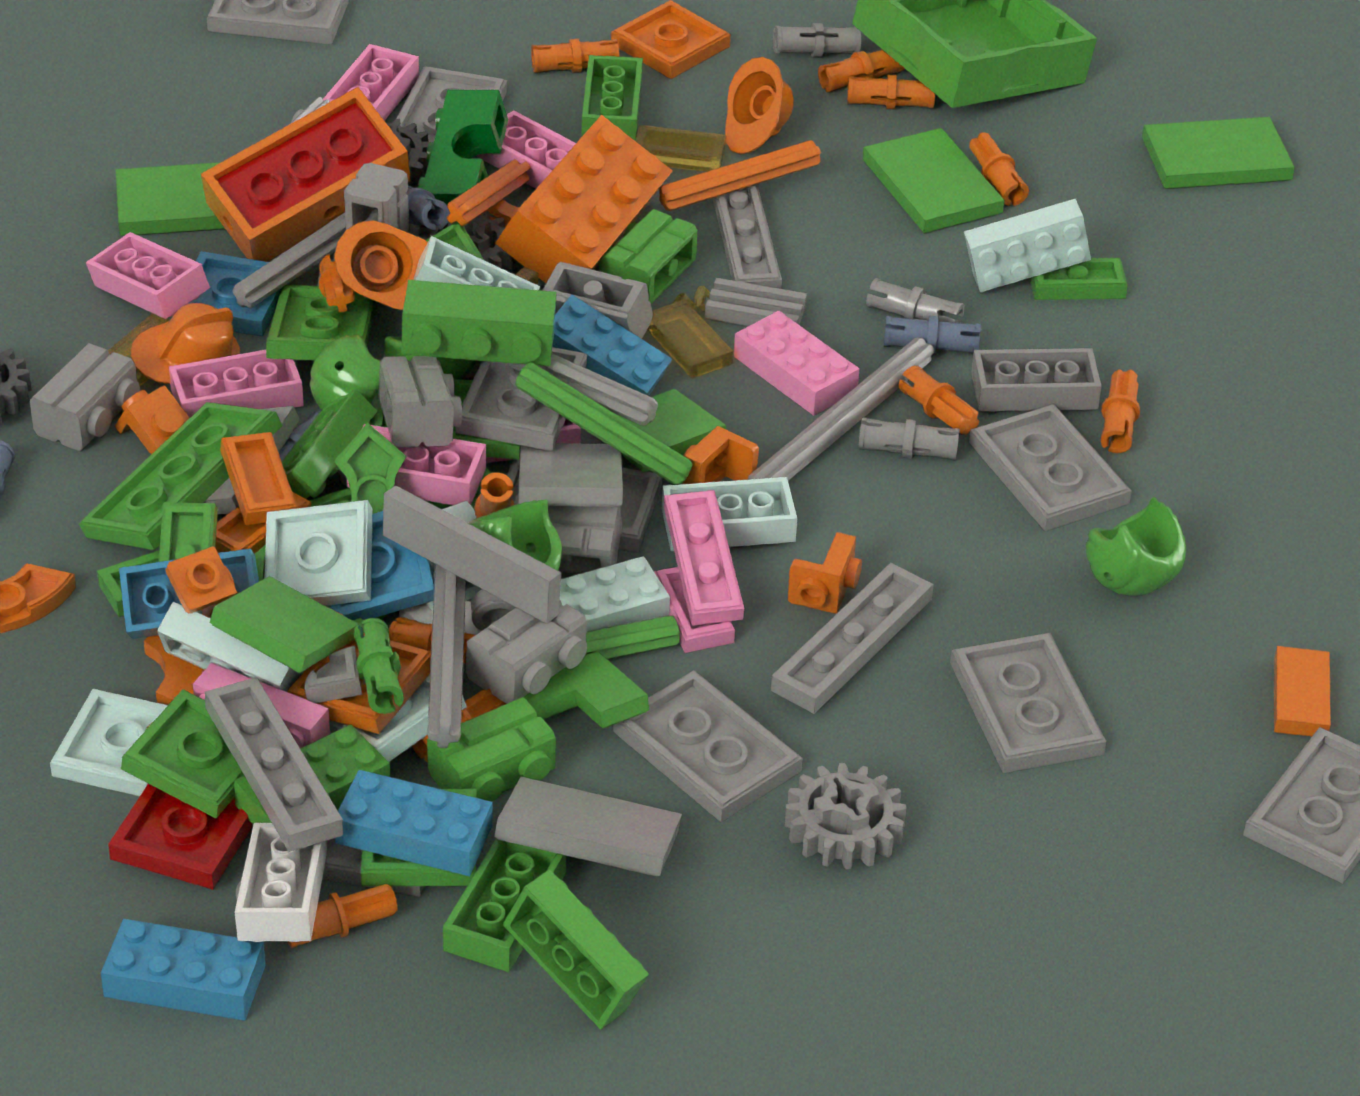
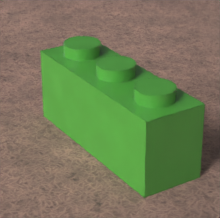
M408 280L402 313L401 354L515 364L534 363L540 366H550L557 292Z

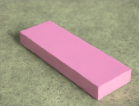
M715 490L664 495V511L692 626L743 620L744 605Z

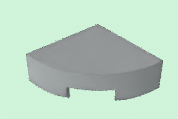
M355 646L330 654V662L322 666L316 673L312 670L305 681L306 698L314 703L362 695L361 681L356 666L357 655Z

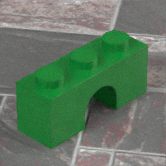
M447 90L443 108H438L436 112L437 132L434 142H430L428 145V168L426 176L420 178L418 188L431 192L435 199L448 205L450 201L488 177L483 159L471 158L480 154L501 153L508 116L499 90Z

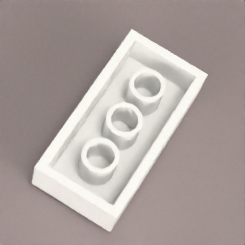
M272 823L253 824L235 908L238 941H311L327 856L326 841L289 852Z

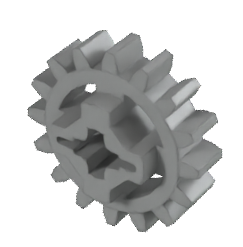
M839 763L837 773H830L824 766L817 767L816 779L803 774L799 777V788H790L788 791V804H786L784 824L785 827L790 828L789 840L791 843L803 842L802 855L806 858L817 852L822 854L823 866L828 867L834 858L842 859L845 869L852 868L854 859H861L868 867L873 866L876 852L888 858L892 855L893 843L901 844L906 805L900 803L901 791L899 788L887 789L888 777L884 774L875 779L868 778V767L866 766L858 769L857 773H849L845 763Z

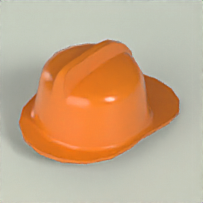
M765 57L752 58L739 68L731 81L728 91V110L725 128L726 143L730 150L738 154L753 152L761 147L770 137L779 133L791 116L794 106L793 92L786 81L782 79L779 67L770 59Z
M373 220L359 222L347 229L337 242L334 255L336 270L344 284L356 293L391 308L403 310L408 280L414 279L418 261L428 242L386 223Z
M189 303L180 307L169 322L151 327L136 337L131 348V359L135 363L136 369L149 379L159 383L170 384L169 366L240 354V346L233 336V313L230 308L217 309L204 303Z

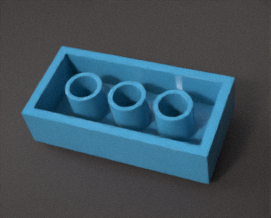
M572 294L555 314L553 347L587 354L586 369L647 396L650 395L662 379L672 361L671 357Z
M251 548L218 553L223 564L229 569L238 593L259 582L256 555ZM174 560L119 568L126 633L132 639L159 635L157 630L172 602L182 605L165 572L168 563Z
M358 770L338 810L343 819V836L335 838V843L470 876L493 826V802Z
M123 919L101 971L103 995L107 998L245 1021L266 966L264 942L238 941L237 937Z

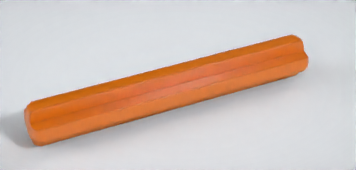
M808 140L664 184L659 188V201L667 211L686 207L817 166L820 163L821 151L814 141Z
M514 159L450 201L447 205L450 214L446 217L448 222L453 224L457 221L461 226L469 224L530 180L527 171L531 169L530 165L526 161L520 164Z

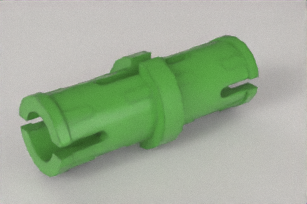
M377 618L365 619L362 621L365 636L359 625L354 629V638L359 650V656L356 661L357 671L360 679H365L370 708L377 713H392L396 711L392 695L394 696L395 704L399 707L404 701L403 691L398 680L401 669L399 656L396 651L392 652L386 623Z

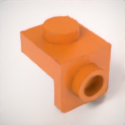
M163 385L150 394L146 390H141L129 397L121 406L124 412L117 421L115 428L120 434L132 429L149 453L152 454L190 417L167 387Z
M717 426L697 445H691L683 456L691 460L693 465L688 477L682 484L720 482L724 477L734 481L748 480V476L757 469L759 447L756 443Z
M836 532L823 565L794 559L789 571L788 601L792 604L837 614L847 588H856L861 573L862 559L855 558L856 536Z
M215 546L169 562L165 569L187 613L201 610L202 615L211 618L214 606L238 593L229 569L223 564Z

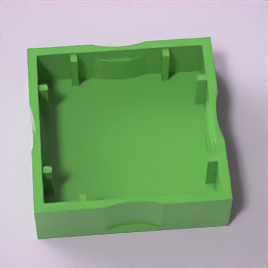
M858 0L852 23L951 108L1085 83L1097 41L1093 34L1046 0Z

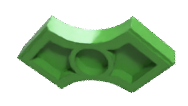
M367 423L334 462L348 480L352 502L368 500L373 509L372 514L383 511L384 493L395 486L396 475L407 456Z

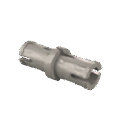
M812 23L811 27L775 26L773 30L774 53H810L812 57H821L823 53H856L861 48V31L855 26L854 28L823 27L822 23Z
M875 278L872 281L869 289L887 294V298L868 294L866 300L867 307H874L903 315L907 319L929 320V316H939L938 321L961 323V321L945 317L943 314L948 312L962 317L964 315L963 303H956L927 295L924 288L915 286L911 290L882 281L879 278Z
M862 417L858 449L902 453V458L912 459V455H926L956 460L960 429L919 425L913 419H906V423Z

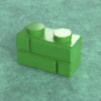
M652 209L639 223L632 222L629 224L624 237L615 246H611L599 261V270L622 277L624 280L631 279L646 283L649 294L648 301L652 304L696 260L698 229H696L695 224L679 218L672 220L671 215Z
M521 697L461 723V737L459 741L449 743L448 748H439L436 741L429 740L428 738V770L432 779L441 789H476L477 798L493 802L502 792L515 787L520 777L540 781L551 770L555 769L556 737L554 731L542 717L537 716L536 710L524 697Z

